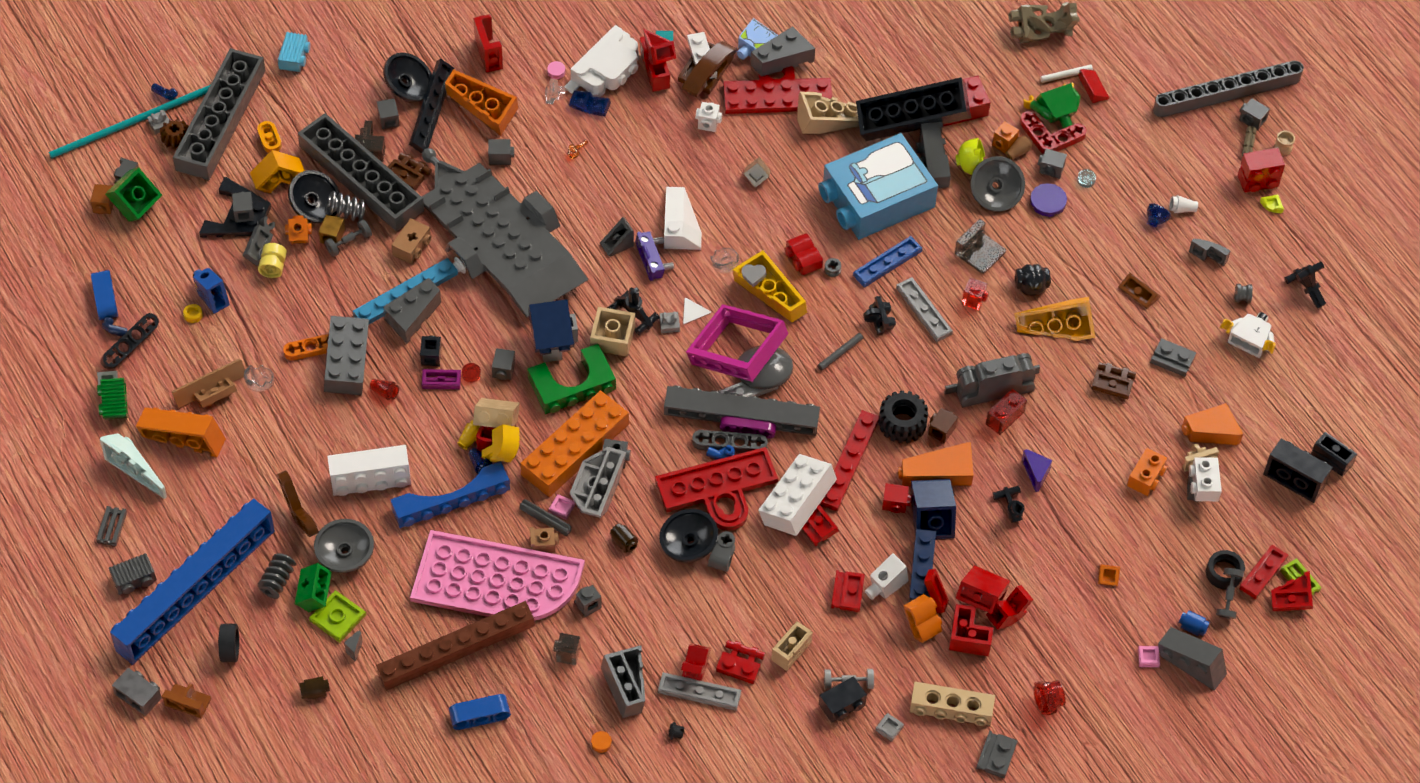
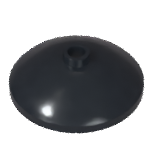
M396 53L389 57L383 68L385 82L395 95L410 102L424 100L432 73L421 59L409 53Z
M307 170L299 173L292 179L288 188V198L293 210L298 215L304 216L311 223H323L325 216L330 215V209H327L325 212L328 196L332 191H335L337 197L340 192L335 182L326 174L315 170ZM335 211L330 216H335L337 214V211Z
M685 509L671 515L664 522L660 530L659 540L663 551L671 559L679 562H694L704 558L714 549L718 540V528L715 520L708 513L698 509Z

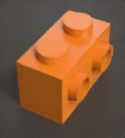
M1146 448L1131 472L1127 486L1146 496L1149 495L1151 490L1155 491L1159 484L1158 478L1160 476L1163 477L1168 469V466H1166L1167 457Z

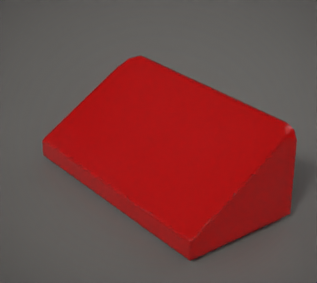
M1080 69L1078 77L1091 102L1097 103L1109 99L1096 71Z

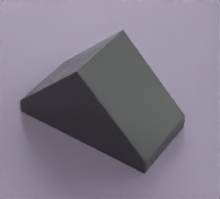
M622 217L602 239L600 244L607 255L611 257L634 246V231L627 220Z

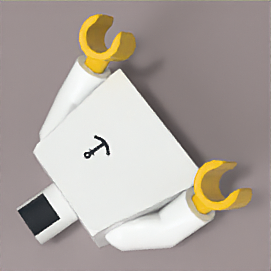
M1260 312L1256 317L1247 314L1244 318H1238L1233 321L1223 320L1219 328L1225 329L1227 334L1230 333L1229 344L1258 358L1261 357L1264 350L1270 351L1273 354L1276 344L1274 334L1270 331L1271 324L1267 323L1268 316L1265 313Z

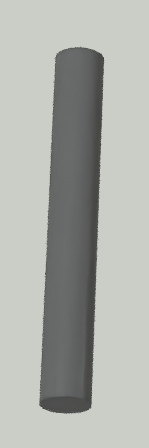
M856 334L817 365L819 370H824L863 339L862 334Z

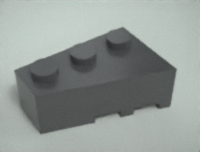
M792 26L751 52L750 66L761 76H766L783 71V68L793 66L794 68L804 62H814L816 48Z
M943 122L921 124L919 142L916 143V152L920 153L919 159L938 184V188H948L951 175L948 155L945 154L944 149L946 141L941 136Z
M1170 627L1158 643L1160 656L1214 691L1227 675L1223 649L1172 627Z

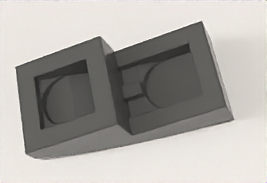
M1193 239L1189 249L1190 253L1205 261L1207 257H1210L1223 266L1228 262L1231 252L1219 244L1201 239Z

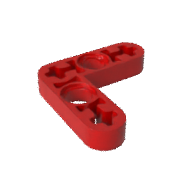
M1026 111L1022 113L1020 118L1021 127L1042 154L1045 153L1046 149L1058 152L1083 141L1086 137L1087 129L1080 123L1050 134L1035 113ZM1038 130L1041 131L1043 134L1037 136L1033 132ZM1066 137L1067 141L1061 142L1058 138Z

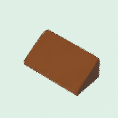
M1130 272L1118 286L1146 309L1161 297Z

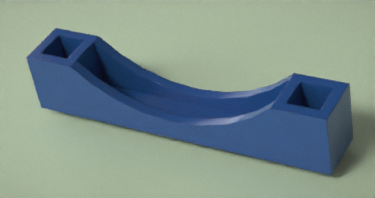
M500 461L483 467L470 483L459 490L440 496H420L407 493L390 499L391 509L399 528L409 527L416 522L429 520L433 516L447 514L456 508L467 507L471 503L484 501L488 497L504 494L510 490V480Z

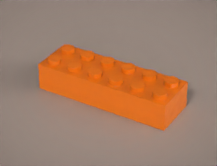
M600 390L520 463L521 476L546 496L551 497L579 471L585 459L603 449L605 439L613 440L629 425V412Z

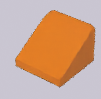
M1099 564L1098 584L1118 586L1120 566Z

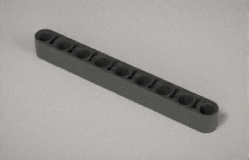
M1290 61L1161 93L1156 96L1153 113L1158 117H1166L1294 85L1300 82L1304 66L1299 61Z

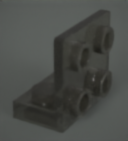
M979 219L956 241L954 254L984 274L1006 253V249L985 235V222Z

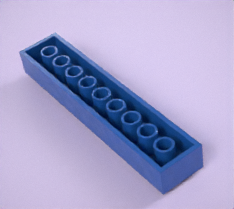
M254 498L249 503H245L235 516L230 517L221 529L216 530L207 542L202 543L199 549L193 555L188 556L178 569L173 570L164 582L159 583L149 596H145L135 609L130 610L120 623H116L113 626L110 634L115 651L132 665L136 663L275 532L271 511Z

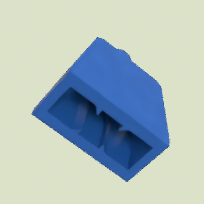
M210 268L199 269L193 273L197 293L213 314L230 305L223 280Z

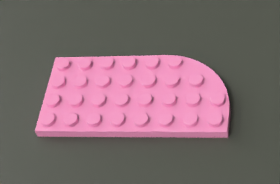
M430 530L410 596V602L489 617L526 601L535 621L554 614L571 600L579 586L585 560Z

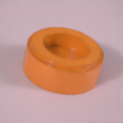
M599 731L593 734L591 746L594 751L604 753L611 748L612 739L607 732Z

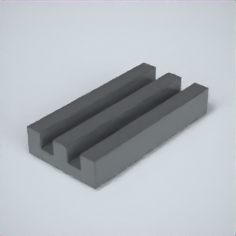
M107 506L96 539L97 543L117 546L127 515L126 509L122 508V510H119L117 507L112 509L111 506ZM112 514V517H111V520H110V523H109V527H108V530H107L105 539H103L104 534H105V531H106V528H107V525H108V521H109L110 515ZM117 515H120L113 539L110 540Z

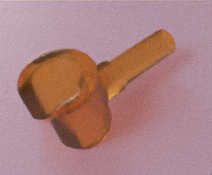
M584 140L578 145L570 144L568 147L569 151L567 152L571 159L578 157L580 154L578 150L588 144V141Z

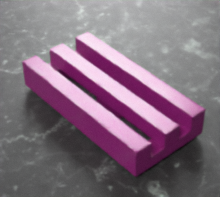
M423 369L422 389H460L461 370ZM445 376H452L457 378H445Z

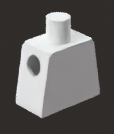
M894 553L870 575L871 585L865 590L867 596L872 600L878 594L883 598H887L909 581L907 566Z

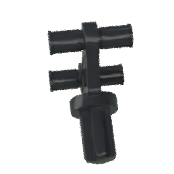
M1321 261L1312 266L1307 265L1301 269L1297 268L1293 270L1292 274L1284 277L1287 284L1297 279L1305 286L1304 292L1310 295L1316 308L1326 304L1319 290L1321 286L1319 282L1316 283L1315 272L1324 268V264Z
M631 287L622 296H617L614 302L607 307L614 310L623 307L628 312L635 313V317L641 321V324L634 329L638 335H641L646 329L652 328L653 323L660 318L656 312L650 317L646 315L642 308V298L639 296V289L637 287Z

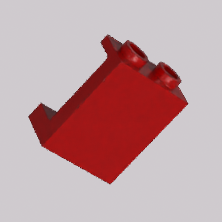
M491 15L473 18L475 42L485 72L503 69L501 42L489 43V40L493 39Z
M974 565L961 581L955 598L993 614L998 600L1005 597L1010 580Z

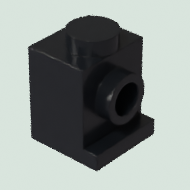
M433 335L422 336L420 350L421 366H440L441 337Z

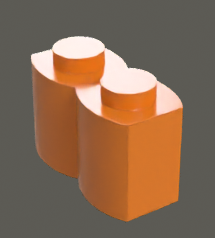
M924 594L904 605V611L909 620L912 634L921 643L942 632V620L936 614L935 609L937 605L933 598H929Z

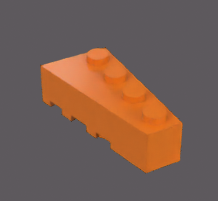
M453 69L445 82L448 96L500 136L518 110L516 96Z
M145 407L136 424L143 438L165 444L167 441H170L180 448H184L186 445L194 448V452L202 453L203 450L211 452L210 455L216 458L226 440L214 417L208 414L199 415L192 412L184 413L176 410L169 411L156 407Z

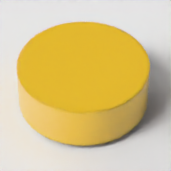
M197 304L187 305L183 310L184 319L189 323L199 322L203 317L202 308Z

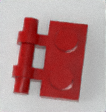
M727 640L725 648L731 649L732 652L731 654L722 652L716 672L754 684L761 668V664L755 662V659L764 660L766 653L759 651L757 647L753 646L750 648L742 645V642ZM740 652L749 655V658L739 657L738 654Z

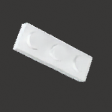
M705 32L687 35L695 66L710 50ZM717 71L710 77V79L717 77Z

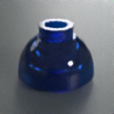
M1150 203L1147 207V223L1153 227L1166 223L1172 217L1167 209L1158 204Z

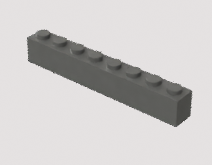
M675 385L667 386L664 415L719 423L724 416L772 422L776 425L777 431L816 436L820 407L814 404H797L793 401L782 402L772 398L745 397L736 393L723 394L719 391L709 392L698 388L687 389Z

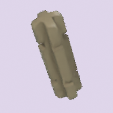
M1247 127L1242 156L1243 153L1253 152L1256 127Z

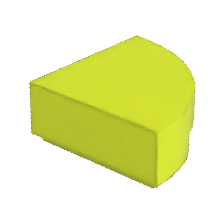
M1279 195L1261 197L1260 203L1265 209L1274 213H1283L1284 208Z

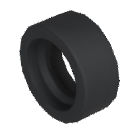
M1220 550L1209 558L1206 576L1209 582L1216 588L1226 590L1227 586L1230 585L1231 578L1218 575L1214 570V565L1218 562H1227L1236 569L1245 572V564L1242 558L1235 552ZM1235 577L1234 587L1241 583L1242 578Z
M237 624L220 625L218 649L221 662L238 661L239 628Z

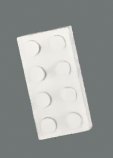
M406 445L328 456L333 496H345L357 492L365 493L371 490H385L392 487L402 488L411 485Z
M799 454L758 510L764 525L797 536L837 480L832 464Z

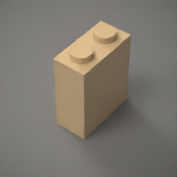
M481 398L475 405L473 425L495 428L502 424L515 426L518 422L520 403Z

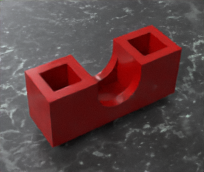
M640 37V54L652 91L670 89V73L667 63L649 64L645 38Z

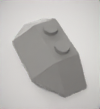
M606 447L603 451L592 455L582 462L570 491L571 498L582 513L601 518L608 511L620 481L626 452Z

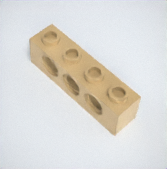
M914 682L910 712L918 716L929 715L937 719H952L959 723L970 722L978 726H990L995 695ZM929 700H933V701H935L936 703H935V704H931V703H929L928 701H929ZM948 704H954L956 707H950ZM969 707H973V708H975L976 710H975V711H972V710H969L968 708H969Z

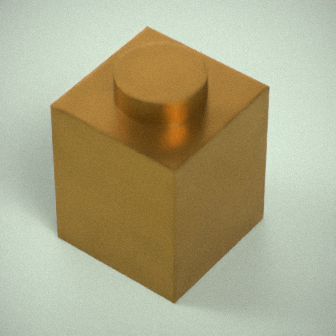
M326 215L319 230L320 243L324 244V241L329 238L335 243L341 241L345 232L344 219L338 216Z

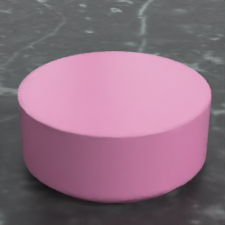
M558 61L551 62L547 67L548 76L552 79H561L565 75V65Z

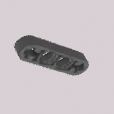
M698 430L692 436V444L699 450H708L709 447L721 450L725 446L731 445L736 453H744L763 447L767 448L768 445L767 438L760 434ZM718 438H723L726 442L722 445H719L715 442V440ZM740 439L743 440L745 444L742 446H737L734 442ZM757 442H761L760 447L757 446Z

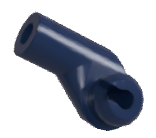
M104 318L102 328L110 334L122 337L127 332L128 328L113 325L114 320L112 318Z

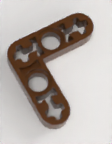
M286 470L276 475L296 524L308 537L318 534L319 531L315 521L301 506L290 475Z

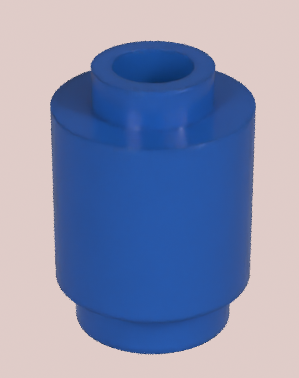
M1190 610L1187 613L1183 612L1178 622L1182 624L1181 629L1203 637L1210 624L1205 617Z

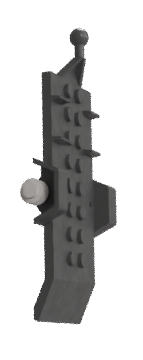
M427 148L422 152L423 160L435 166L434 190L422 196L424 207L455 238L447 243L445 251L453 250L460 257V259L455 257V262L453 263L458 272L461 271L464 274L466 273L465 268H467L470 277L473 279L487 271L511 296L526 317H529L528 308L530 304L555 301L588 281L587 276L569 251L550 233L560 227V223L553 206L538 191L524 197L522 203H520L510 193L509 187L505 188L492 175L491 169L487 170L481 163L463 171L443 161H439L436 158L435 150Z

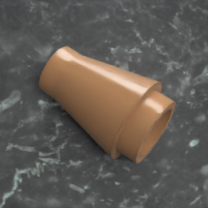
M1024 135L1018 137L1005 155L1013 161L1017 157L1029 152L1032 143Z

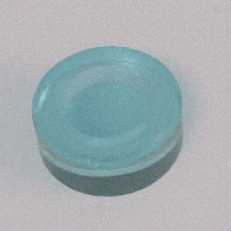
M1084 169L1079 172L1077 182L1080 186L1089 188L1095 184L1096 174L1092 170Z

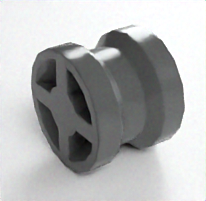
M1236 284L1235 302L1245 301L1246 303H1251L1252 284H1247L1246 286Z

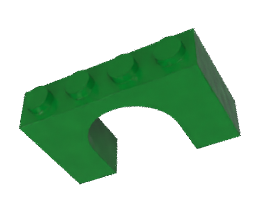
M599 344L581 349V361L588 373V378L578 386L566 387L558 384L553 379L545 362L527 369L528 380L545 415L555 413L568 406H575L579 402L590 400L600 390L608 394L616 389V378Z

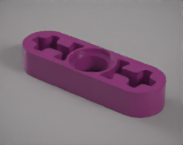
M724 416L721 418L720 430L722 432L760 434L767 439L775 437L776 425L768 421Z

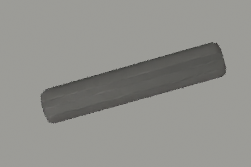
M526 499L521 502L520 510L565 536L571 532V525Z

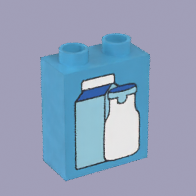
M900 133L824 165L823 181L818 184L822 199L826 203L833 202L836 206V215L841 227L844 230L851 228L855 236L860 240L935 208L938 184L905 137Z

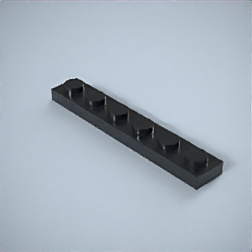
M441 58L436 61L409 145L420 153L429 148L447 93L445 82L453 69H455Z

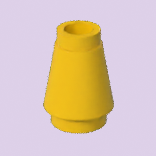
M473 420L467 423L457 444L462 449L467 450L476 441V435L480 426L473 425Z

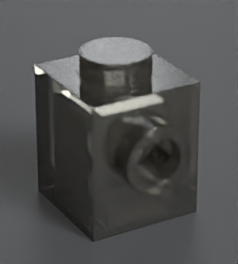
M560 633L559 640H555L553 652H556V662L571 665L577 664L581 648L580 636Z

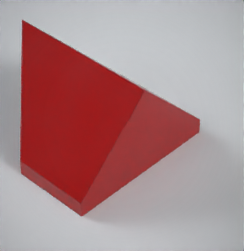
M643 28L649 64L657 65L676 59L674 41L665 39Z

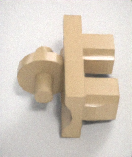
M1193 444L1191 446L1192 451L1187 452V456L1184 458L1185 464L1182 465L1184 472L1188 471L1189 466L1193 464L1194 458H1217L1219 453L1217 447L1207 450L1206 447L1200 448L1198 444Z

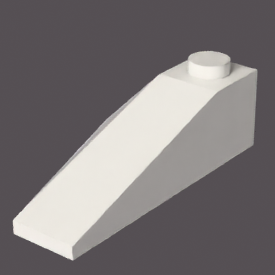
M666 187L664 249L701 250L702 232L685 187Z

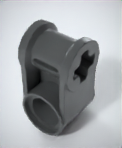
M725 531L719 534L717 543L710 554L708 567L728 572L735 551V536L731 532Z

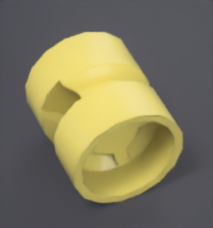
M267 243L263 246L258 271L261 275L267 278H278L282 275L287 254L285 247L276 243Z

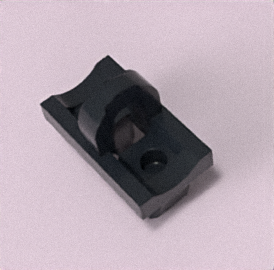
M876 296L875 302L863 314L865 322L874 323L877 335H882L885 330H891L896 325L894 317H887L891 312L890 302H882L881 296Z

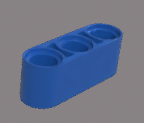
M110 270L91 273L99 320H103L106 317H118Z
M504 694L456 703L448 709L452 727L455 730L502 721L511 715L507 697Z

